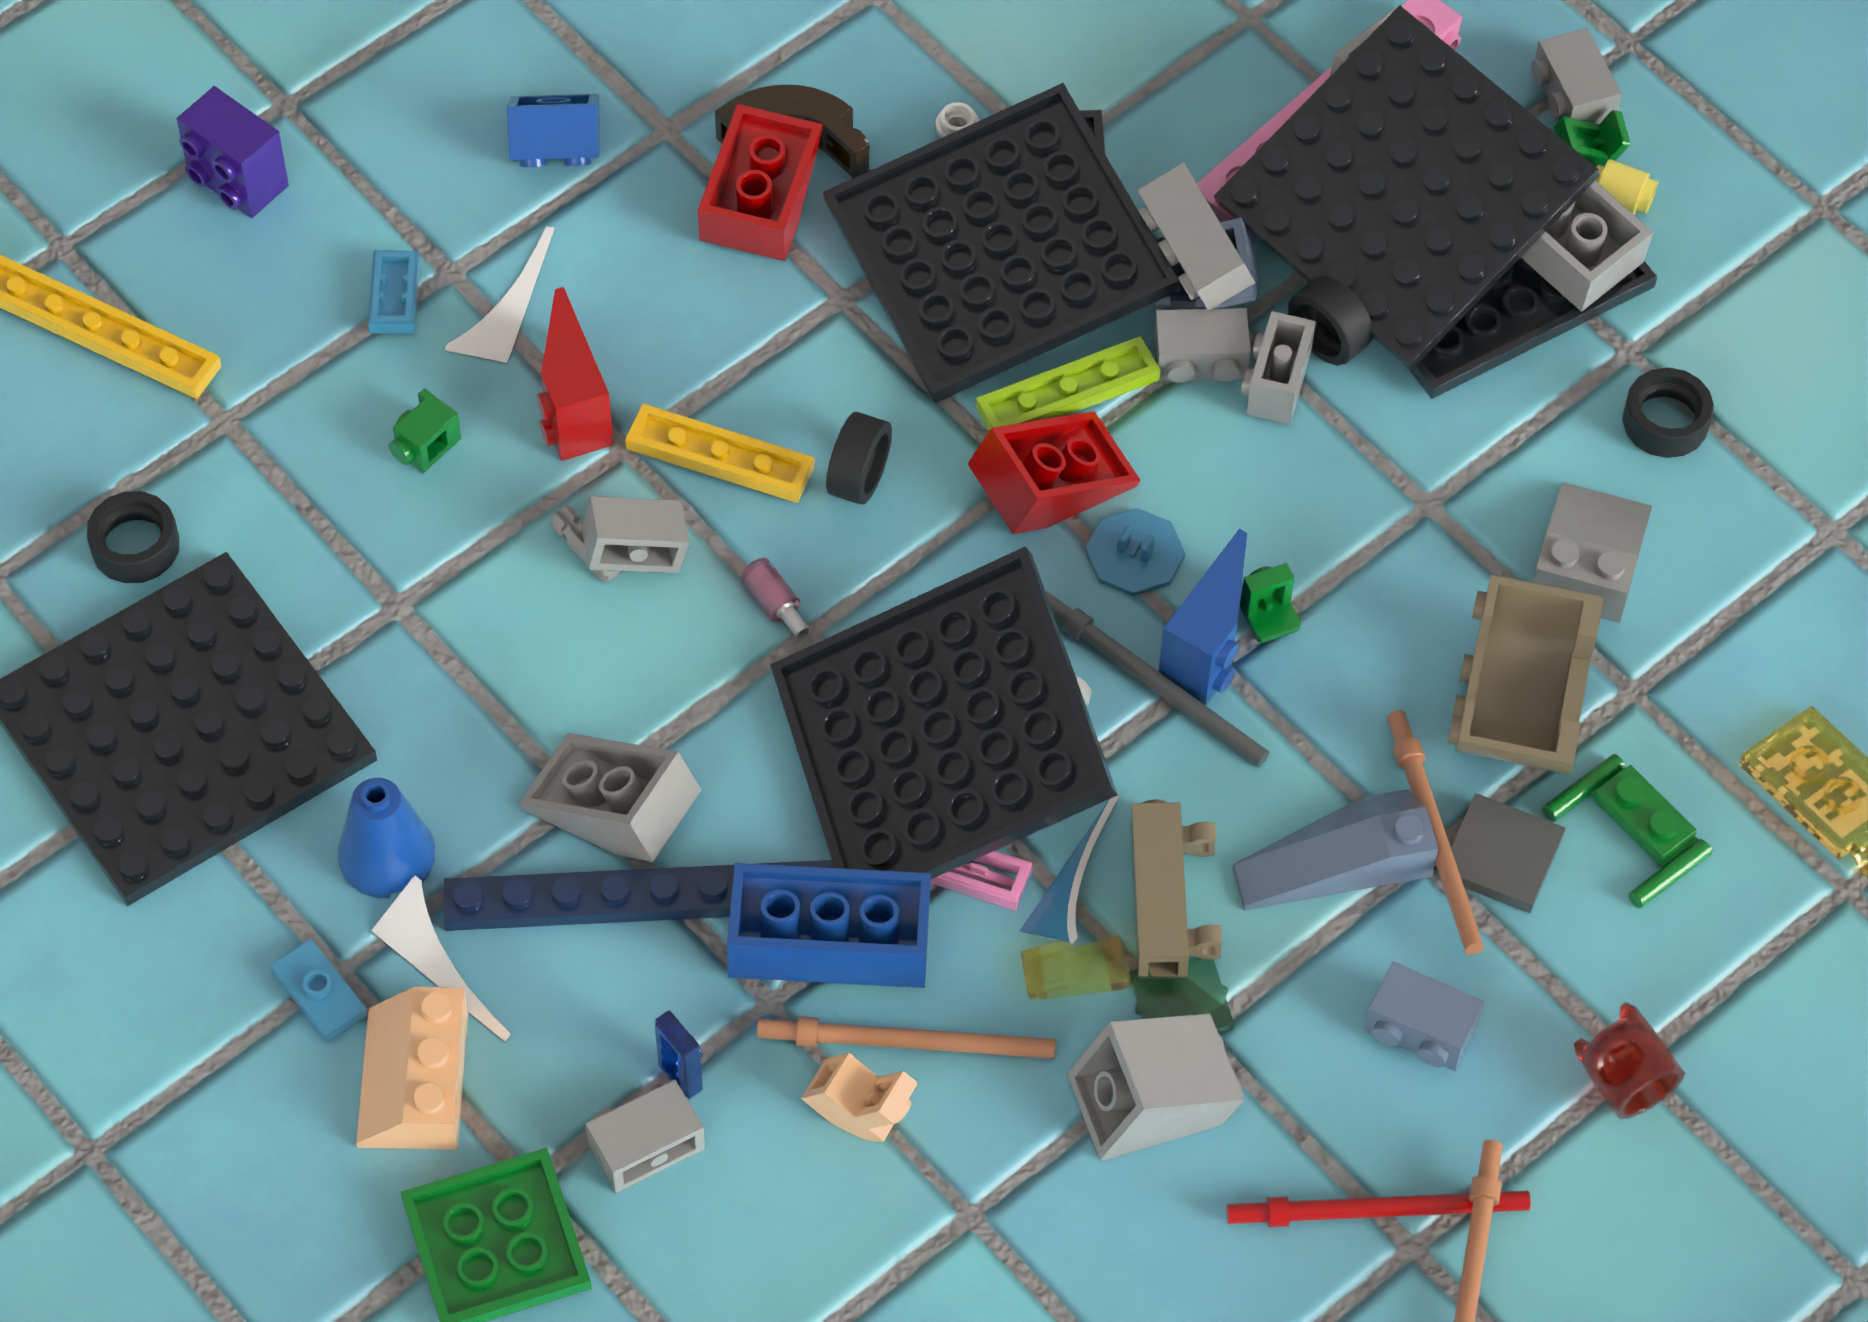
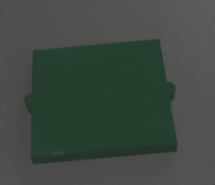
M1189 959L1187 977L1152 976L1149 970L1148 976H1138V969L1129 972L1130 981L1137 1000L1135 1013L1141 1015L1142 1019L1210 1014L1217 1032L1234 1029V1022L1226 1000L1228 988L1221 984L1214 959Z

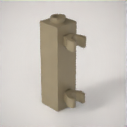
M1153 799L1144 803H1132L1131 847L1138 981L1187 980L1189 956L1208 960L1221 958L1222 931L1220 925L1211 924L1199 926L1195 929H1187L1183 853H1190L1200 857L1215 855V823L1198 822L1190 826H1182L1180 802L1167 803L1164 800Z

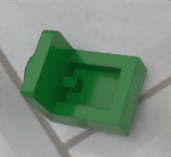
M1612 110L1600 124L1563 116L1554 126L1555 134L1595 167L1597 165L1605 167L1609 159L1616 161L1630 146L1629 135L1621 111Z
M1287 563L1273 568L1268 566L1258 568L1249 576L1243 578L1240 609L1258 643H1265L1300 630L1301 621L1291 604L1295 577Z

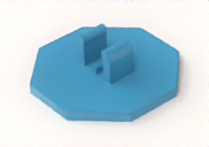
M1139 508L1100 519L1085 546V552L1098 582L1131 596L1169 586L1185 558V551L1172 522Z

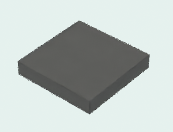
M1475 793L1451 846L1464 888L1531 913L1566 828Z

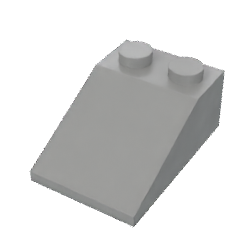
M1562 482L1536 566L1533 583L1603 596L1604 601L1600 618L1620 623L1652 506Z
M568 733L523 796L519 805L522 810L612 854L653 862L701 792V788L679 751Z

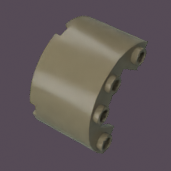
M1490 575L1487 592L1477 591L1472 619L1481 620L1474 655L1464 654L1459 682L1468 683L1466 697L1456 695L1447 742L1448 744L1456 745L1455 752L1571 774L1581 722L1579 721L1589 666L1597 639L1604 601L1603 596Z

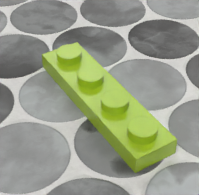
M1139 336L977 397L976 410L988 431L993 427L1067 416L1160 380L1161 370L1142 337Z

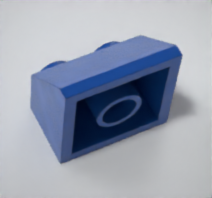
M599 94L511 96L507 106L510 160H520L521 167H542L547 165L546 159H564V165L584 166L591 164V158H599Z

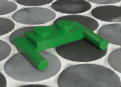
M1612 754L1542 807L1546 818L1551 822H1555L1588 796H1591L1659 866H1662L1660 870L1629 892V899L1637 908L1645 906L1712 854L1710 845L1705 840L1696 837L1697 829L1631 764L1625 767L1623 760L1616 754Z

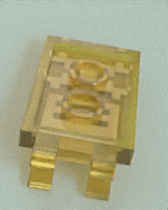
M1810 706L1743 753L1739 765L1838 860L1851 853L1860 871L1868 878V757L1813 706Z

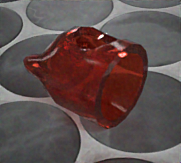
M1624 1002L1619 1008V1019L1602 1029L1590 1042L1582 1038L1574 1042L1575 1053L1619 1119H1628L1651 1109L1670 1095L1682 1082L1685 1075L1681 1066L1636 1006Z

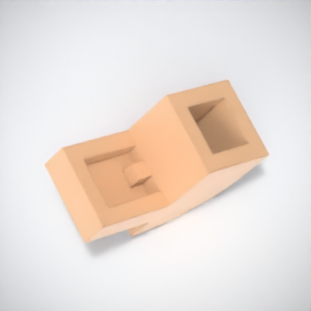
M846 1053L824 1060L801 1099L833 1125L861 1139L883 1142L893 1125L899 1122L908 1112L911 1106L909 1097L918 1083L904 1071L878 1077L853 1055Z

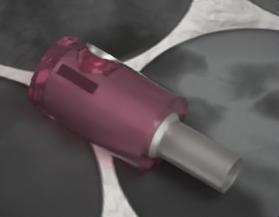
M760 558L750 563L742 571L740 580L773 622L784 621L797 639L807 636L810 628L796 611L800 605V599L783 579L781 573L776 570L767 558Z

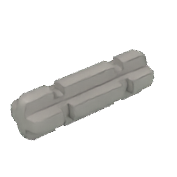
M564 506L552 515V527L561 537L568 538L566 543L587 565L581 529L583 521L579 522L581 517L572 507ZM592 570L601 581L606 583L621 573V571Z

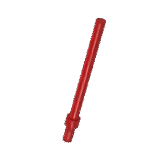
M1529 1191L1501 1192L1499 1204L1493 1206V1212L1530 1211ZM1470 1193L1289 1201L1287 1196L1266 1197V1202L1226 1204L1227 1224L1267 1223L1268 1228L1289 1227L1290 1221L1472 1213L1473 1202L1469 1200Z

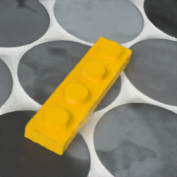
M642 403L625 438L627 450L795 503L799 502L815 467L814 457L644 403Z

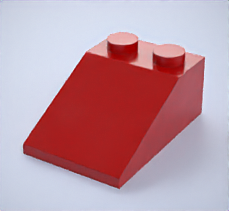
M737 104L697 210L699 240L785 261L799 224L823 124Z
M557 288L554 292L541 370L543 392L536 394L543 417L542 420H539L544 441L547 446L555 445L560 460L564 461L612 446L613 434L609 392L565 288Z
M1095 411L993 427L967 463L1012 534L1049 528L1137 487L1141 481Z

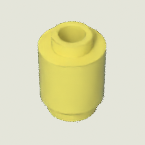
M1611 159L1608 160L1605 167L1597 165L1596 168L1599 169L1600 176L1595 181L1633 215H1635L1636 211L1645 215L1648 213L1659 181L1649 178L1650 173Z

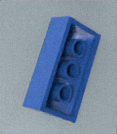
M735 863L727 939L728 978L925 988L931 873Z

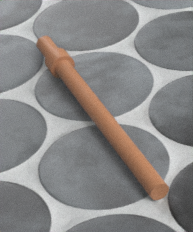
M1402 710L1393 711L1387 716V720L1395 741L1392 750L1397 765L1405 771L1411 792L1426 806L1438 845L1435 864L1465 953L1468 955L1478 954L1484 949V945L1423 767L1425 755L1419 739L1413 737L1405 712Z
M798 1016V1021L758 1018L757 1038L796 1041V1046L816 1047L817 1042L1055 1058L1056 1039L818 1023V1017Z
M1496 1140L1483 1141L1478 1176H1474L1471 1182L1469 1200L1473 1202L1454 1322H1475L1493 1206L1499 1204L1502 1182L1498 1180L1503 1144Z

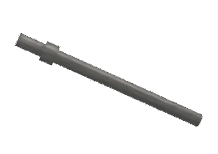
M1045 591L1055 620L1062 625L1064 633L1077 642L1085 641L1257 767H1260L1266 761L1270 753L1268 750L1093 625L1094 619L1079 608L1072 610L1052 594Z

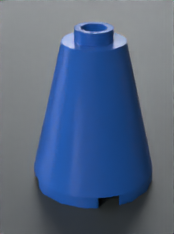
M379 777L361 782L355 788L350 801L338 845V863L347 883L361 894L375 898H390L389 894L403 891L414 875L422 880V882L429 876L435 862L434 839L428 827L395 783Z

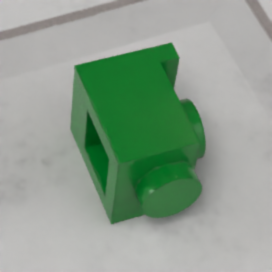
M425 388L418 393L419 404L413 410L405 411L398 418L393 427L394 440L388 445L390 452L399 462L404 465L410 463L423 474L461 439L458 413Z

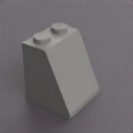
M1210 1014L1109 1022L1067 1073L1100 1160L1112 1159L1221 1126L1245 1100L1240 1081L1235 1076L1224 1049L1223 1039L1218 1034Z

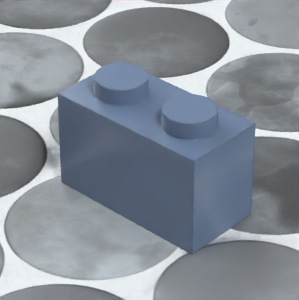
M1393 961L1369 1008L1364 1031L1372 1034L1377 1041L1390 1047L1400 1046L1417 1054L1422 1061L1431 1066H1444L1456 1071L1479 1024L1484 1001Z

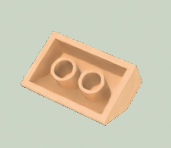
M412 987L368 1008L356 1140L357 1148L458 1150L468 1025V1010L464 988Z

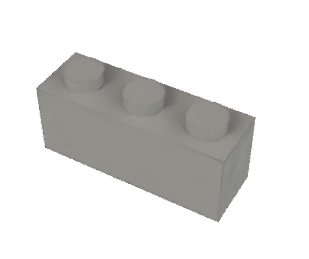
M1184 162L1137 190L1145 203V206L1140 208L1139 212L1152 233L1160 229L1165 239L1159 242L1158 245L1171 267L1180 262L1185 273L1180 275L1178 279L1191 301L1200 296L1209 311L1255 284L1250 272Z

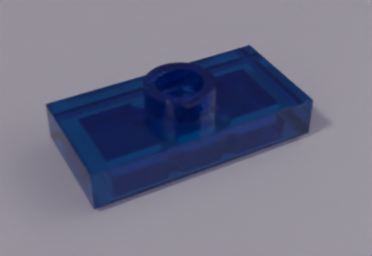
M668 1010L655 1019L658 1066L671 1081H677L685 1097L690 1099L703 1090L701 1071L703 1052L694 1037L685 1029L674 1014Z

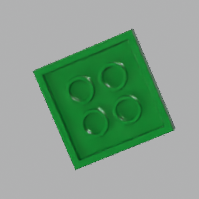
M547 1148L400 1192L439 1322H486L592 1289L584 1258Z

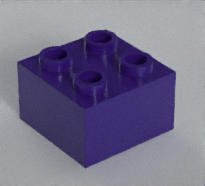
M216 86L209 89L176 118L180 133L179 142L184 152L187 175L198 186L204 187L206 185L217 193L222 202L230 209L236 210L238 208L247 216L253 218L289 186L279 131Z

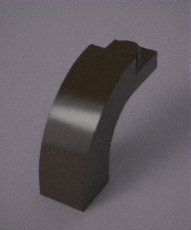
M802 85L766 86L743 93L715 111L716 139L720 143H723L737 104L823 124L818 148L830 156L853 178L869 171L870 145L860 130L853 129V108L828 92Z

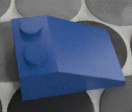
M1241 529L1232 537L1163 628L1158 672L1204 705H1207L1216 691L1222 694L1228 688L1236 671L1232 667V661L1239 648V644L1235 643L1247 541V533Z

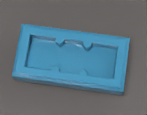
M373 251L368 318L369 333H415L420 266L419 251Z
M309 939L270 965L274 977L327 1043L368 1017L367 1008L312 939Z

